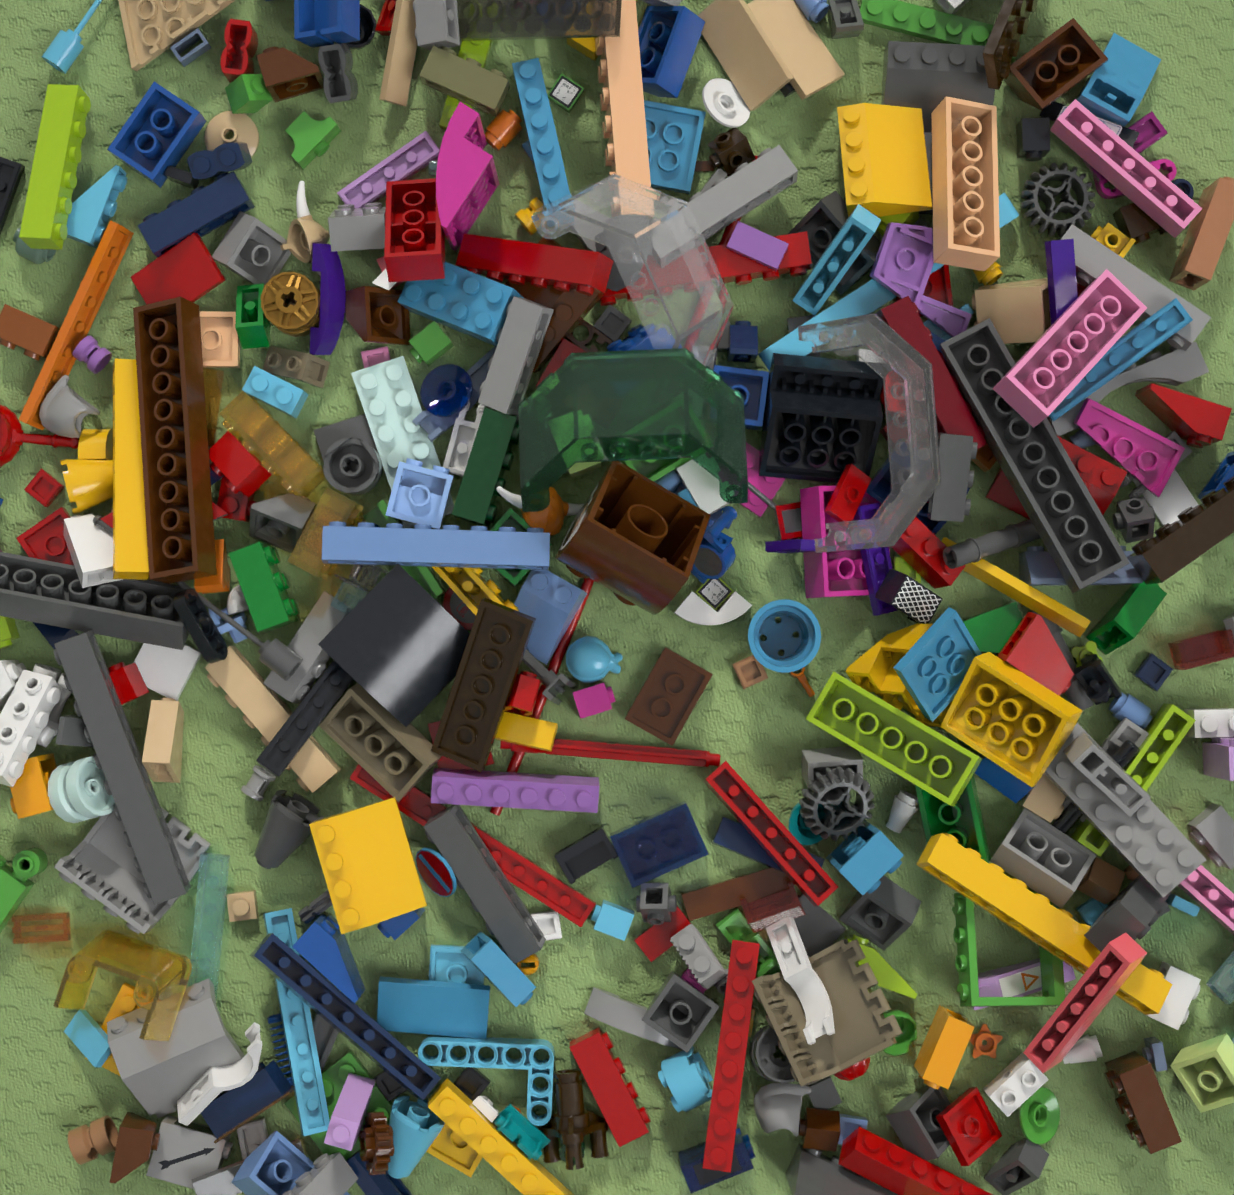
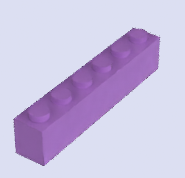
M434 768L432 775L431 803L598 813L599 777L499 771L480 772L477 770Z

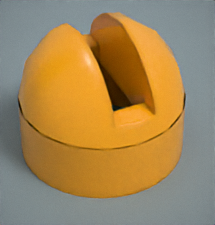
M534 953L518 962L517 967L523 974L531 975L537 971L539 959ZM535 962V966L521 967V963Z

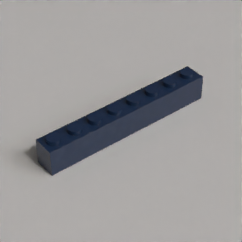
M273 933L268 934L250 954L256 962L417 1099L424 1100L441 1079L439 1075Z

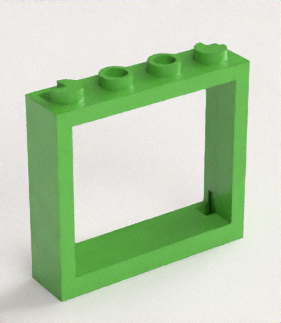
M955 893V907H952V911L955 915L956 927L954 928L953 936L954 941L957 943L955 967L959 973L957 992H960V1007L1060 1006L1065 999L1063 961L1039 946L1042 997H979L974 902L960 893ZM1050 901L1051 905H1053L1057 909L1059 908L1057 905Z

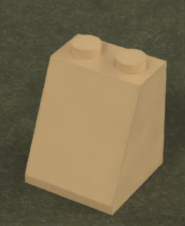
M1048 278L979 287L975 290V294L972 295V308L976 310L977 321H975L974 326L990 318L1004 344L1036 342L1051 326Z

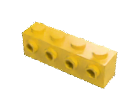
M432 567L475 616L483 598L519 611L509 599L504 601L499 595L501 589L491 579L486 581L481 576L482 568Z

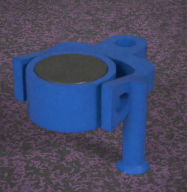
M725 506L723 513L711 527L708 525L706 527L691 573L703 584L707 579H718L723 576L735 561V549L731 544L733 538L721 532L731 520L737 518V511L731 506Z

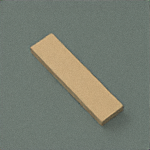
M396 0L379 100L399 106H407L417 48V40L415 38L416 18L413 10L414 0Z

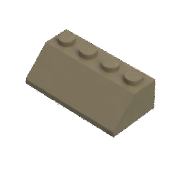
M360 684L351 687L319 725L398 802L442 757V755L431 751L433 745L411 723L405 727Z

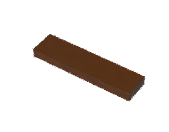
M768 867L688 891L681 895L688 919L692 921L794 890V886L785 873Z

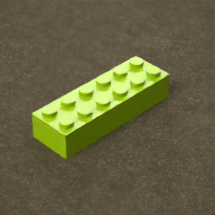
M834 671L806 717V720L953 807L983 759Z

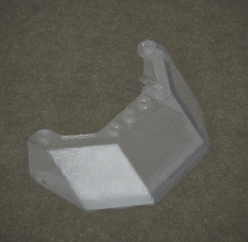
M614 173L538 208L531 218L542 237L554 239L571 232L608 246L655 350L644 381L621 399L620 411L626 424L653 414L705 379L734 304L689 202L669 196L661 191L638 184Z
M876 314L798 326L799 341H812L815 347H812V353L834 351L836 355L843 357L858 355L883 378L892 488L888 497L871 519L826 523V529H829V533L825 538L815 539V552H845L892 547L941 483L932 364Z

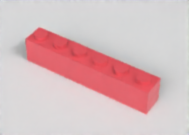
M1127 933L1122 934L1106 945L1023 1052L1042 1073H1045L1064 1059L1146 956L1147 952Z

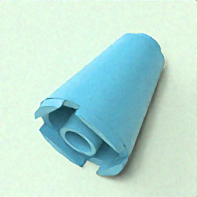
M402 1096L393 1102L389 1126L393 1129L394 1155L390 1156L389 1169L387 1171L393 1178L401 1179L411 1174L445 1125L428 1108V1101L418 1099L417 1102L409 1101L410 1096Z

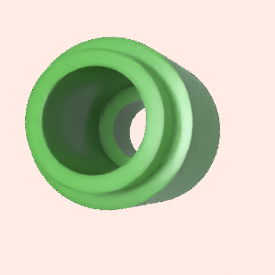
M35 847L29 848L15 855L12 867L18 876L30 878L42 873L46 869L48 858L43 850Z

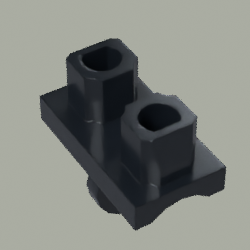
M1097 654L1082 658V666L1074 668L1076 677L1087 691V696L1096 705L1106 703L1109 698L1122 696L1121 689Z

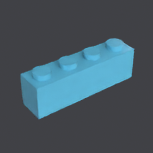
M858 204L802 283L792 301L815 316L873 236L881 219Z

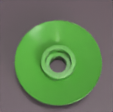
M1040 1087L1021 1105L1020 1126L1024 1136L1032 1143L1044 1144L1051 1140L1057 1131L1060 1121L1059 1103L1051 1090Z

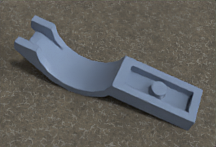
M494 346L463 374L454 387L441 400L426 411H422L412 421L415 426L419 424L429 434L428 439L431 442L454 425L456 417L459 416L464 397L470 398L469 411L478 402L480 386L486 380L489 371L488 363L491 356L495 353L497 346Z

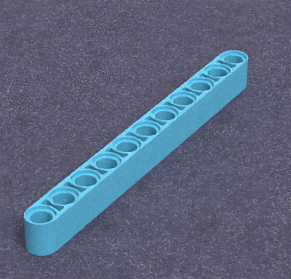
M1006 193L999 196V229L1020 216ZM934 263L930 274L945 264ZM871 279L764 349L758 355L770 372L773 353L807 356L897 296L874 279Z

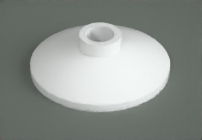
M715 78L704 86L702 91L704 106L717 122L731 128H737L746 123L750 116V110L731 81Z

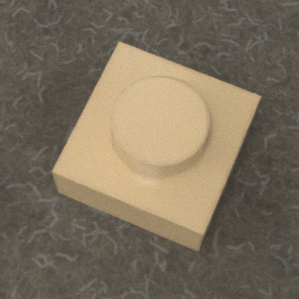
M256 890L228 893L226 895L229 922L257 919L259 917Z

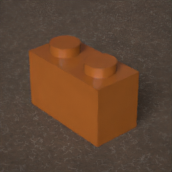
M5 304L0 314V344L12 350L17 345L25 349L24 355L38 361L41 356L47 357L60 328Z

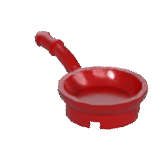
M0 405V467L14 458L23 442L49 445L54 448H78L79 438H68L56 434L24 433L16 414L6 406Z

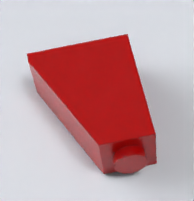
M1027 612L997 656L1059 696L1069 689L1071 685L1070 680L1074 676L1045 621L1036 613Z

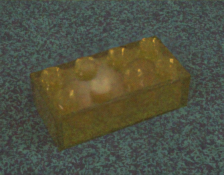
M244 390L219 413L225 419L222 422L223 426L238 438L242 436L244 440L241 444L252 455L261 456L264 459L261 464L276 477L280 475L283 478L280 483L291 494H300L307 497L326 479L323 468Z

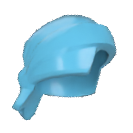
M585 636L579 638L567 650V669L574 678L581 682L593 683L604 678L609 671L616 674L621 671L618 662L623 659V656L618 652L612 654L609 647L597 637Z

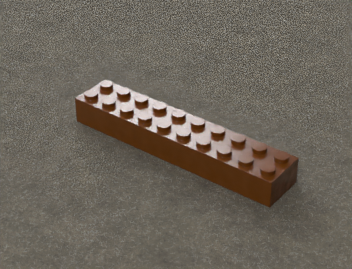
M176 297L133 308L149 579L168 584L217 575L199 305L182 297Z

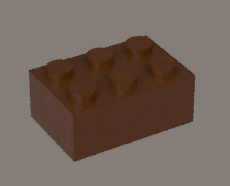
M1136 1051L1105 1062L1108 1072L1104 1073L1110 1088H1115L1118 1098H1115V1103L1120 1113L1125 1114L1128 1120L1125 1128L1130 1139L1135 1140L1139 1148L1143 1147L1150 1154L1182 1142L1151 1063Z

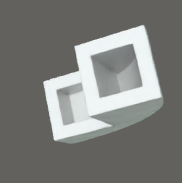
M735 591L722 607L715 611L694 592H691L674 614L698 625H719L740 617L752 605Z

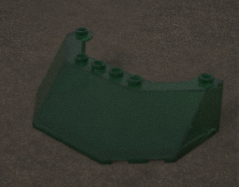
M686 348L571 353L564 360V364L554 373L551 372L537 386V390L530 397L525 398L518 404L520 485L523 512H538L547 508L550 503L549 487L575 463L691 458L719 480L720 497L725 502L748 503L743 394L737 389L733 390L728 386L721 376L710 367H705L694 358V354Z

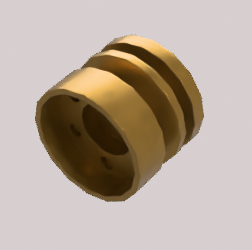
M282 272L273 276L265 284L261 294V308L265 317L282 333L293 337L306 336L310 334V327H319L320 291L305 275L296 272ZM295 299L296 304L294 306L291 304L288 306L286 300Z

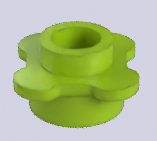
M1087 641L1084 646L1071 649V654L1077 664L1076 667L1082 666L1081 659L1084 658L1085 654L1089 656L1097 654L1098 656L1096 651L1097 644L1095 642Z

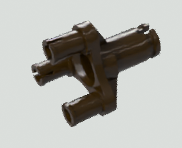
M564 1069L554 1072V1078H556L554 1083L557 1113L551 1117L548 1123L538 1126V1129L551 1140L543 1148L544 1162L553 1163L561 1161L558 1139L560 1138L561 1143L565 1147L567 1170H573V1157L575 1158L576 1170L584 1167L581 1142L584 1141L583 1138L589 1133L591 1157L603 1158L609 1156L606 1137L608 1124L605 1118L584 1109L582 1079H579V1075H581L580 1069Z

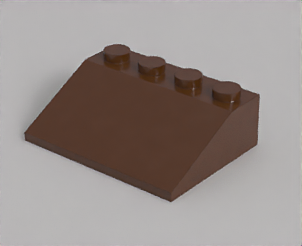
M548 233L538 242V244L562 247ZM507 281L504 284L514 288L524 298L554 309L532 374L544 367L558 349L563 338L567 339L604 293L593 292V296L578 293L577 289L570 288V292L554 289L552 285H547V289L531 285V282L517 285Z

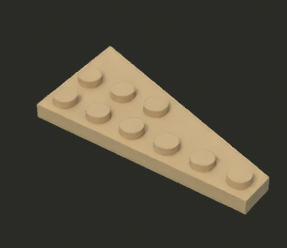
M118 0L131 69L135 71L140 70L235 0Z

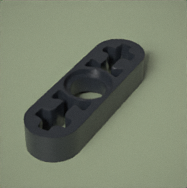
M189 588L177 592L173 598L174 607L203 658L208 663L224 660L228 654L227 645L196 591Z

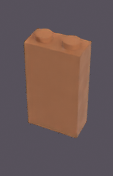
M1220 177L1203 190L1198 202L1202 210L1190 223L1171 273L1170 282L1196 290L1212 279L1234 221V178Z

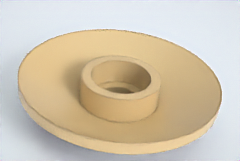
M225 111L216 115L208 123L204 141L207 150H214L225 143L244 142L247 143L252 157L258 148L259 132L255 123L247 115L233 114L232 111ZM232 131L234 132V137L230 140L226 139V133Z

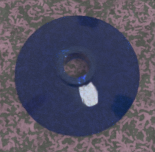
M445 364L436 367L425 377L422 383L420 397L423 406L431 414L438 417H450L459 413L471 399L473 391L471 377L458 365ZM453 390L451 396L447 397L448 392Z

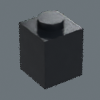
M1049 117L1022 118L1016 125L1017 158H1025L1026 161H1039L1050 151Z

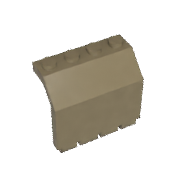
M843 939L809 957L812 969L817 973L828 993L832 1005L835 1028L834 1034L827 1035L826 1033L816 1038V1043L812 1045L807 1043L803 1032L806 1026V1018L802 1004L796 992L784 980L782 972L760 976L752 981L755 987L754 994L766 1010V1020L769 1026L775 1030L779 1038V1048L787 1056L792 1066L790 1068L791 1074L800 1083L801 1087L841 1072L896 1044L895 1037L903 1033L894 1015L886 1018L883 1015L890 1011L891 1008L881 988L873 992L871 990V987L877 985L878 981L869 963L867 962L859 966L858 962L866 957L857 939L849 943L847 939Z

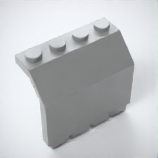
M161 807L163 815L166 819L169 815V812H167L165 809ZM113 810L112 813L101 816L84 840L68 856L60 858L54 868L60 871L59 876L63 880L71 884L74 882L82 888L81 892L91 900L97 899L105 905L103 908L106 912L115 917L119 915L127 921L126 926L130 930L138 934L140 932L145 934L159 922L180 896L154 905L152 898L147 897L144 890V883L146 881L142 872L139 873L134 864V857L136 855L133 848L127 845L124 838V831H126L124 824L117 819ZM173 816L167 825L190 883L210 856L206 851L211 844L197 833H194L190 840H188L186 837L191 829Z
M209 978L107 1022L108 1044L122 1081L150 1116L156 1114L158 1118L177 1111V1101L211 1066L231 1065L245 1056L224 1027L216 1006L214 984Z

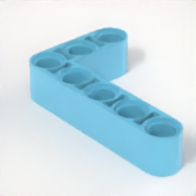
M431 1035L422 1041L418 1050V1058L428 1066L528 1070L527 1118L530 1123L536 1126H543L551 1119L555 1051L552 1043L548 1040L496 1037L476 1039ZM430 1044L435 1045L438 1048L439 1054L429 1056L426 1054L424 1047ZM458 1045L462 1046L466 1050V1055L456 1057L452 1052V1048ZM482 1047H490L494 1051V1056L484 1058L479 1050ZM510 1048H517L521 1051L522 1056L514 1060L507 1055V1051ZM538 1049H545L549 1053V1058L543 1061L538 1060L534 1053ZM537 1077H544L547 1079L548 1085L544 1088H538L533 1083V1080ZM540 1104L546 1107L547 1112L539 1116L532 1111V1108Z

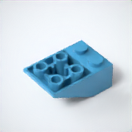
M1113 33L1103 51L1108 61L1089 75L1076 100L1096 117L1125 127L1139 106L1161 59Z

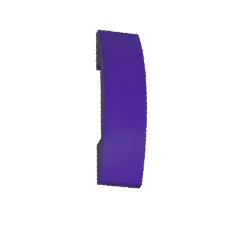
M313 243L312 271L321 272L319 327H310V354L331 355L339 339L344 321L346 303L345 279L338 252H331V244Z

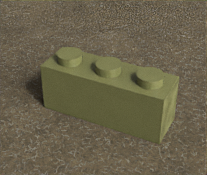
M433 46L419 75L422 84L496 117L510 89L509 80L506 79L507 76L496 69L488 71L482 68V65L472 58L464 60L456 56L457 53L448 47L442 46L440 49Z

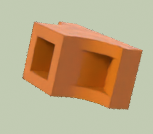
M224 539L215 540L217 575L195 579L194 587L196 592L207 594L230 591V566L227 560Z

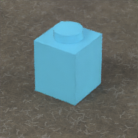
M603 899L601 906H595L591 921L595 922L594 930L625 941L634 918V911Z

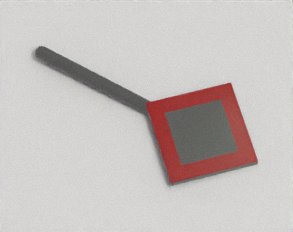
M741 475L737 476L739 482L775 510L780 540L802 537L801 502L777 506Z

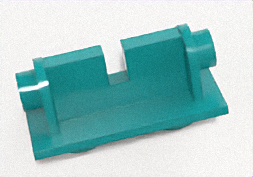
M511 1104L502 1110L493 1121L497 1126L496 1130L498 1132L501 1131L512 1142L514 1141L527 1155L528 1159L532 1158L536 1161L542 1154L541 1149L551 1141Z

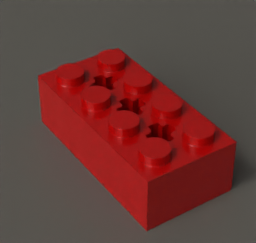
M436 178L386 182L384 259L389 282L445 279V233L438 212Z

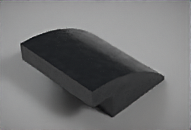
M773 353L762 425L759 476L838 483L848 464H853L869 476L883 421L880 395L885 378L883 363Z
M397 564L318 645L387 711L407 727L456 677L470 633L413 577Z

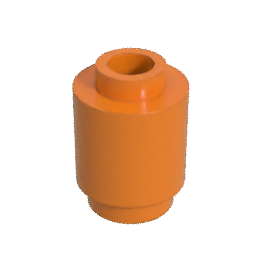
M502 109L485 128L486 142L497 151L502 147L506 148L522 130L520 125L522 122L521 118L511 109L508 112Z

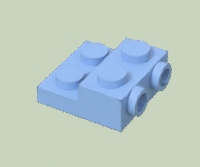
M407 458L406 463L399 461L385 515L416 524L431 525V528L440 529L454 479L453 475H449L450 469L436 465L433 466V470L422 467L423 462Z

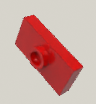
M853 464L846 465L824 512L843 526H849L872 478Z

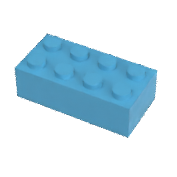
M445 262V279L407 281L398 303L412 313L497 346V336L504 326L508 304L512 301L513 296L524 297L514 288Z
M864 820L866 828L857 827L858 835L851 833L847 840L842 841L826 857L862 895L866 892L869 894L874 892L881 884L879 879L887 872L889 874L893 873L902 864L900 859L904 856L879 829Z

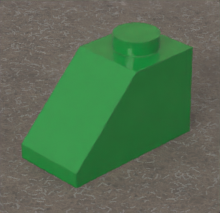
M264 283L237 286L235 328L242 349L270 347V321L265 317L261 308V294L265 286Z

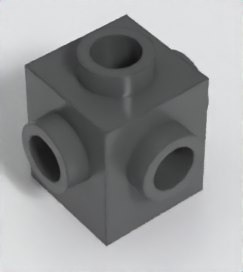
M1144 496L1118 501L1116 513L1113 514L1112 519L1115 529L1120 530L1125 542L1131 543L1153 538L1154 522L1156 521L1155 511L1152 506H1148Z
M641 883L640 895L636 897V910L641 912L643 921L652 925L671 922V914L676 912L677 901L676 895L671 894L669 883Z

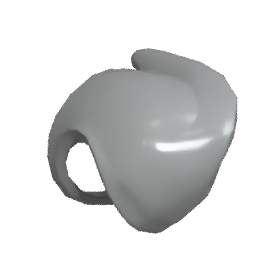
M64 375L44 398L40 406L39 417L46 430L63 437L80 438L83 418L88 414L99 415L100 411L68 386L69 376Z
M771 1083L761 1087L754 1098V1110L764 1132L770 1133L778 1129H787L794 1136L798 1137L803 1095L811 1093V1087H801L800 1084Z

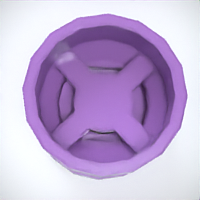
M89 335L82 339L75 347L73 356L80 362L84 361L87 364V368L96 374L109 363L112 353L106 348H101L98 345V341Z

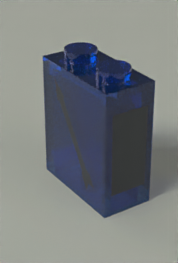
M740 1128L736 1129L731 1173L702 1168L706 1141L679 1152L680 1167L690 1193L753 1169L751 1159L756 1158L748 1134L743 1136Z

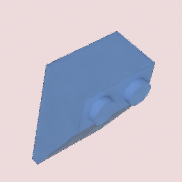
M531 570L514 603L519 612L536 618L526 649L537 660L546 665L587 595L582 589L548 570Z

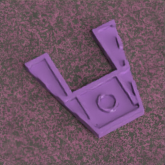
M888 223L870 277L900 299L909 296L911 301L917 305L920 314L950 336L954 337L966 331L972 314L923 295L934 264L933 228L902 223Z

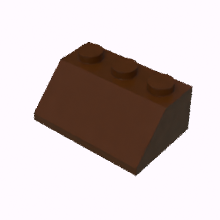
M1072 18L1011 64L1009 76L1004 81L1021 101L1042 111L1106 63L1108 58L1078 22Z

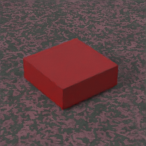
M40 469L24 490L44 507L48 508L65 486L47 471Z

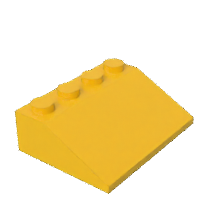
M871 103L837 107L848 217L858 204L877 217L932 210L922 109Z
M986 652L974 657L940 727L1033 788L1070 736L1083 710L991 652Z
M395 797L309 824L341 934L365 928L427 906Z

